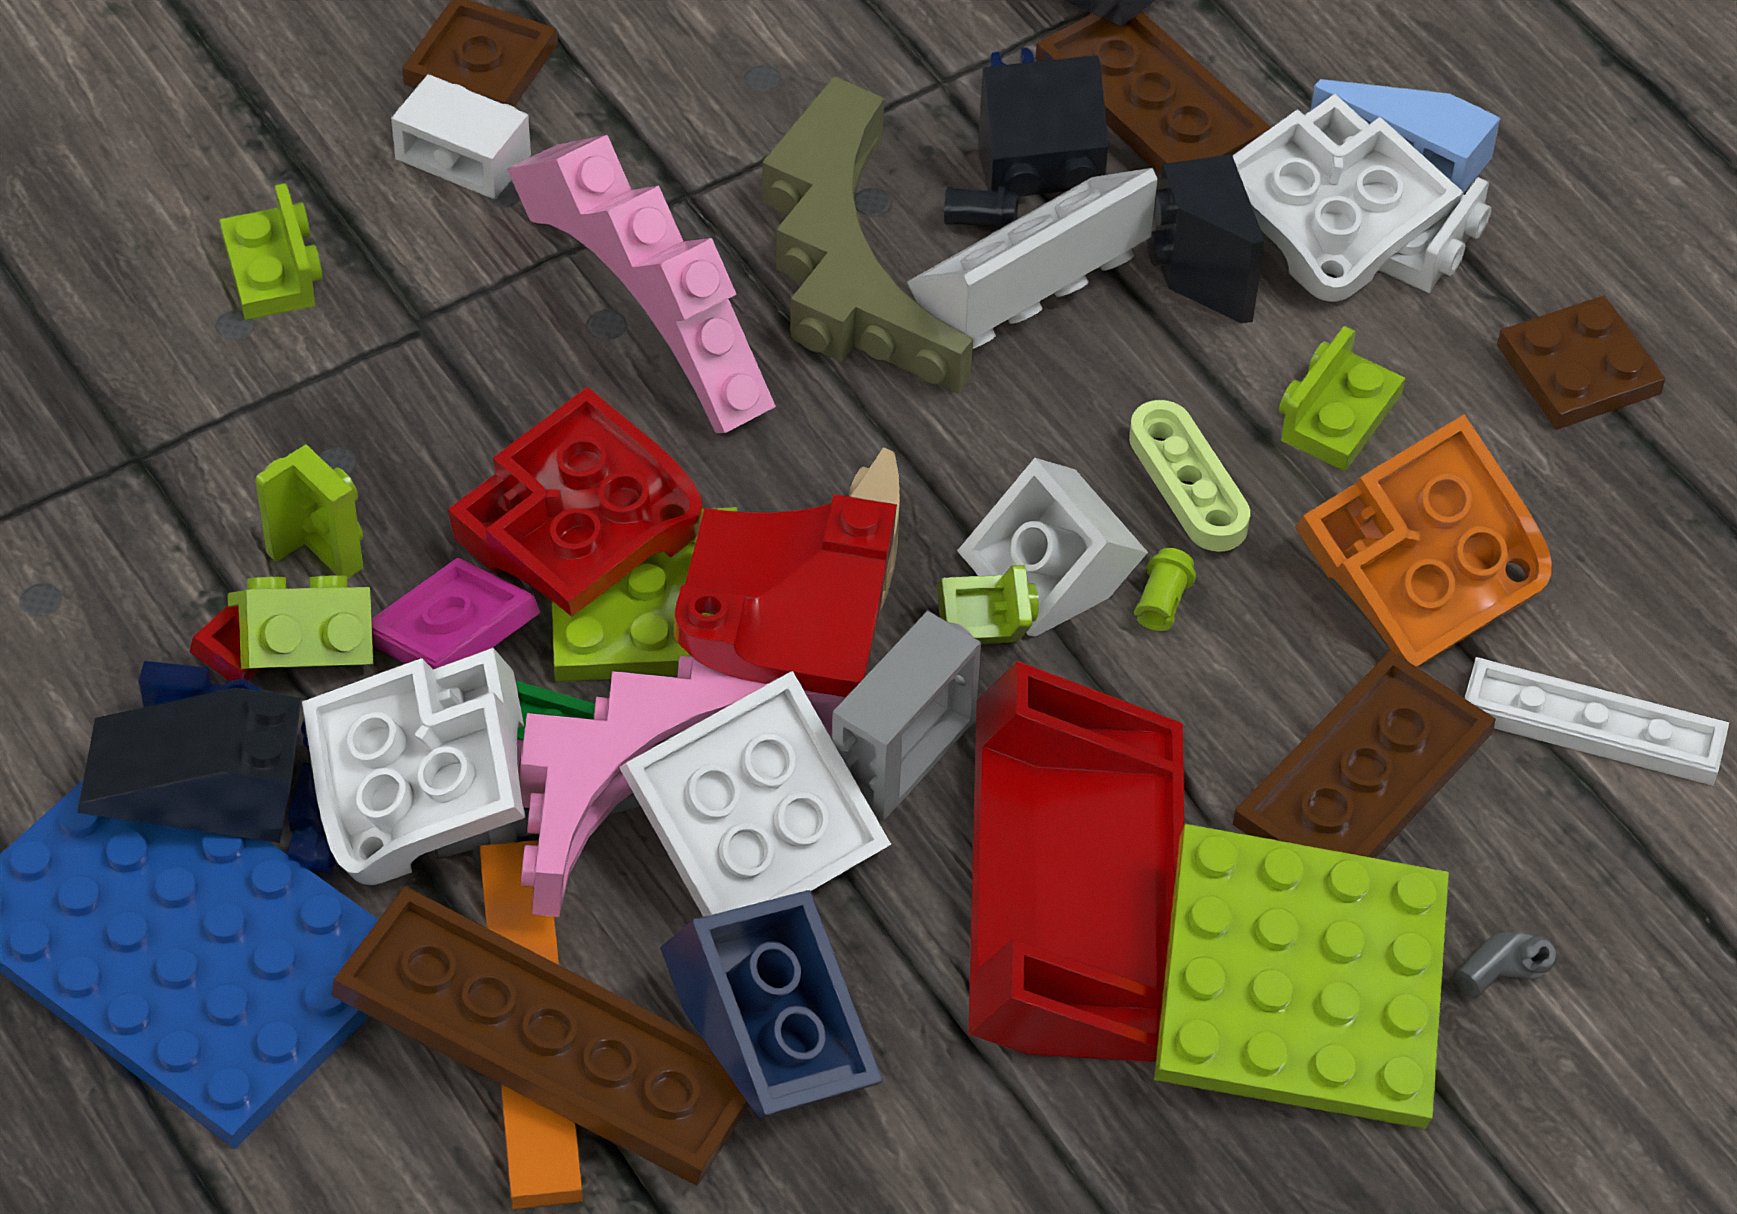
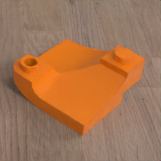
M1465 414L1364 474L1354 485L1304 514L1295 526L1328 579L1333 578L1369 619L1391 651L1417 668L1496 619L1511 613L1535 598L1547 586L1552 573L1549 548L1540 529ZM1511 563L1519 565L1524 571V581H1512L1506 574V565Z

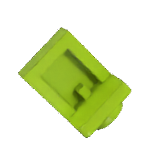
M1011 565L1004 575L941 578L936 585L940 618L948 623L961 625L981 644L1018 642L1030 629L1032 622L1036 621L1038 617V593L1034 583H1027L1025 565Z

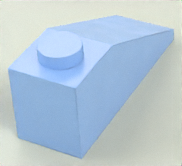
M1320 79L1314 87L1311 110L1336 94L1368 124L1381 117L1462 190L1463 193L1492 159L1500 117L1452 94Z

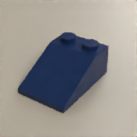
M810 890L693 919L660 947L683 1011L759 1119L872 1087L883 1081Z

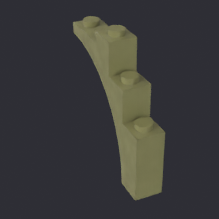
M834 76L762 162V203L774 208L781 214L788 215L776 229V270L797 282L803 283L791 298L790 339L801 343L805 348L813 352H821L840 362H843L851 350L856 347L877 360H885L917 375L925 382L940 385L959 394L971 379L973 338L933 317L901 291L876 260L859 225L854 197L863 170L883 139L884 97Z

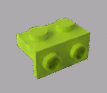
M305 444L285 458L273 461L263 472L256 476L255 483L266 552L275 562L280 561L298 548L306 545L337 576H347V578H350L363 569L360 541L363 539V532L357 521L355 507L358 492L350 477L341 468L332 469Z
M340 575L309 577V588L287 589L286 577H257L247 579V590L228 593V606H239L241 669L360 666L373 664L370 587H348L347 576Z

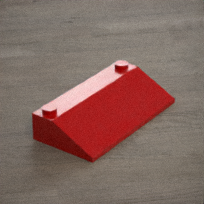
M1016 661L977 699L968 1035L1029 1055L1156 1062L1179 840L1184 828L1183 723L1020 661Z

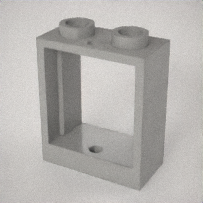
M927 611L833 711L832 741L875 817L882 821L893 812L976 720L981 642L973 638L970 632L961 625L948 623L930 611Z

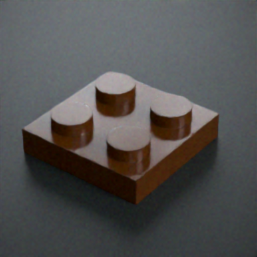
M451 0L402 67L404 85L417 88L429 74L451 84H458L471 92L501 104L515 107L558 45L557 28L472 0Z
M1605 295L1501 329L1499 333L1498 348L1556 430L1658 396L1662 393L1666 378Z

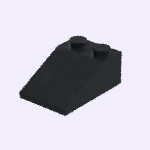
M231 688L95 718L78 813L280 843L292 780L301 698L280 695L267 690L254 691Z

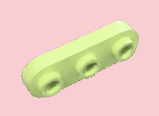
M1154 400L1139 406L1131 418L1130 445L1190 539L1198 546L1210 551H1228L1239 546L1245 540L1248 533L1250 507L1189 413L1182 406L1166 400ZM1153 438H1163L1165 441H1158ZM1183 481H1190V482H1193L1194 484L1188 485V484H1184V483H1182V482H1183Z

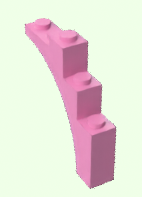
M608 135L558 144L507 168L530 222L549 224L570 234L585 245L623 282L643 307L677 358L693 386L715 433H726L776 407L729 301V298L736 295V292L713 239L683 241L660 187L653 186L632 190Z
M679 656L677 678L612 671L610 697H596L594 720L527 713L524 740L517 739V761L523 807L529 808L527 833L540 834L538 846L525 845L521 886L534 887L532 914L560 916L569 875L588 838L616 805L633 793L619 767L768 684L728 676L706 667L693 657ZM804 691L829 736L832 737L833 711L846 697Z

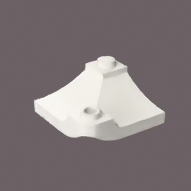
M1336 94L1329 97L1306 115L1297 109L1233 155L1261 231L1285 255L1289 265V274L1312 295L1325 301L1347 299L1372 281L1375 273L1388 258L1455 209L1460 203L1463 194L1462 190L1381 117L1368 124ZM1326 273L1332 274V275L1336 276L1337 278L1330 277V276L1326 275Z
M494 648L436 669H432L421 658L302 701L316 796L326 838L338 864L357 882L365 885H376L412 873L411 862L424 853L525 818L517 761L518 728L524 727L514 671Z

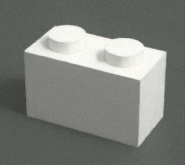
M429 74L391 118L395 159L494 200L511 181L507 168L531 156L528 114L518 111L510 105L501 104L471 92L458 84H451Z

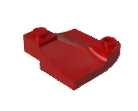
M588 386L495 455L493 462L496 473L448 509L454 539L495 575L503 570L516 576L544 594L571 617L650 556L663 551L671 558L692 542L698 535L704 512L698 489L678 463L657 443Z
M833 494L832 503L795 511L739 512L704 508L685 585H681L675 607L674 638L677 643L699 663L728 676L769 684L793 671L804 691L847 697L867 675L882 603L883 586L894 538L897 504ZM703 613H710V614H713V615H711V616H706V615H702V614H703Z

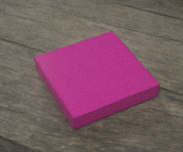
M456 558L371 619L372 646L404 664L423 658L432 669H436L493 648L537 616L540 610L533 594L461 558Z

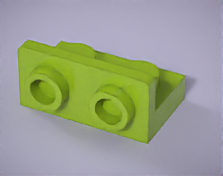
M287 183L275 185L278 208L219 219L224 246L245 320L316 306L312 282L323 280L320 260L315 244L304 246L303 239L310 237L306 210L303 202L292 204Z
M1343 326L1331 343L1323 341L1318 346L1309 364L1308 374L1302 382L1293 380L1290 383L1279 406V412L1285 415L1281 441L1343 471L1348 469L1400 398L1405 383V377L1352 353L1356 331L1346 326Z

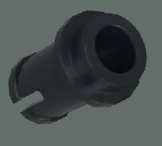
M1000 186L999 191L954 189V187H948L944 202V223L946 225L953 223L996 226L998 231L1017 220L1018 192H1007V186Z

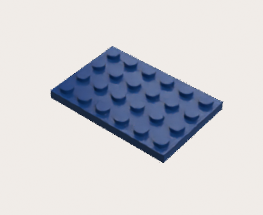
M82 780L0 854V973L233 1149H236L370 1017L366 1013L331 995L333 979L379 919L269 841L78 813Z

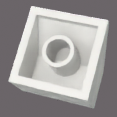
M1038 458L1032 460L957 550L978 576L1004 575L1011 565H1025L1027 583L1035 584L1039 600L1037 620L1032 622V626L1026 632L1034 637L1109 599L1148 553L1075 469Z

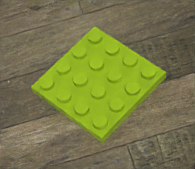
M1185 824L1179 840L1154 1080L1426 1129L1433 1118L1449 872Z

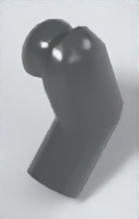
M1508 932L1498 933L1490 937L1454 972V981L1466 995L1478 997L1498 977L1538 978L1553 968L1557 958L1556 948L1548 938L1543 936Z

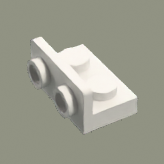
M1478 177L1465 195L1462 194L1460 203L1455 209L1394 253L1381 265L1378 271L1430 293L1443 273L1451 276L1455 272L1463 257L1465 243L1468 238H1479L1485 229L1491 214V206L1485 204L1489 182Z

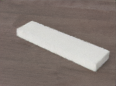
M1478 657L1475 659L1465 695L1466 700L1496 719L1494 729L1714 786L1719 771L1729 722Z

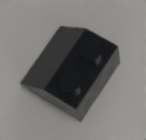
M1098 55L983 67L978 152L988 191H999L1000 186H1007V192H1018V197L1065 192L1092 177L1106 175L1108 137L1101 63Z
M1228 154L1163 164L1160 189L1156 190L1153 213L1156 222L1155 231H1151V237L1147 239L1151 264L1154 267L1161 266L1168 289L1241 324L1253 322L1265 240L1233 155Z

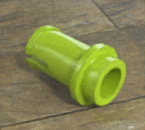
M1164 548L1150 558L1146 567L1149 579L1140 602L1134 610V616H1137L1136 620L1144 627L1154 631H1167L1171 629L1184 590L1192 587L1196 579V572L1193 568L1194 561L1187 553L1176 548Z

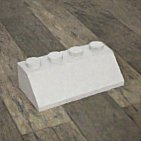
M1153 168L1088 179L907 281L916 303L933 317L973 338V348L987 343L996 336L993 330L995 326L1006 320L1013 324L1030 318L1042 310L1039 302L1053 293H1055L1056 297L1070 294L1084 287L1089 282L1086 274L1098 267H1101L1102 271L1109 270L1134 257L1131 248L1151 237L1157 186L1155 172Z

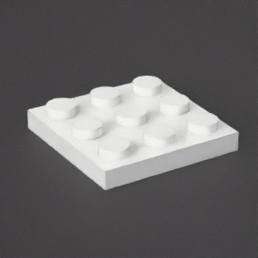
M793 671L619 767L703 917L806 890L812 891L891 845Z

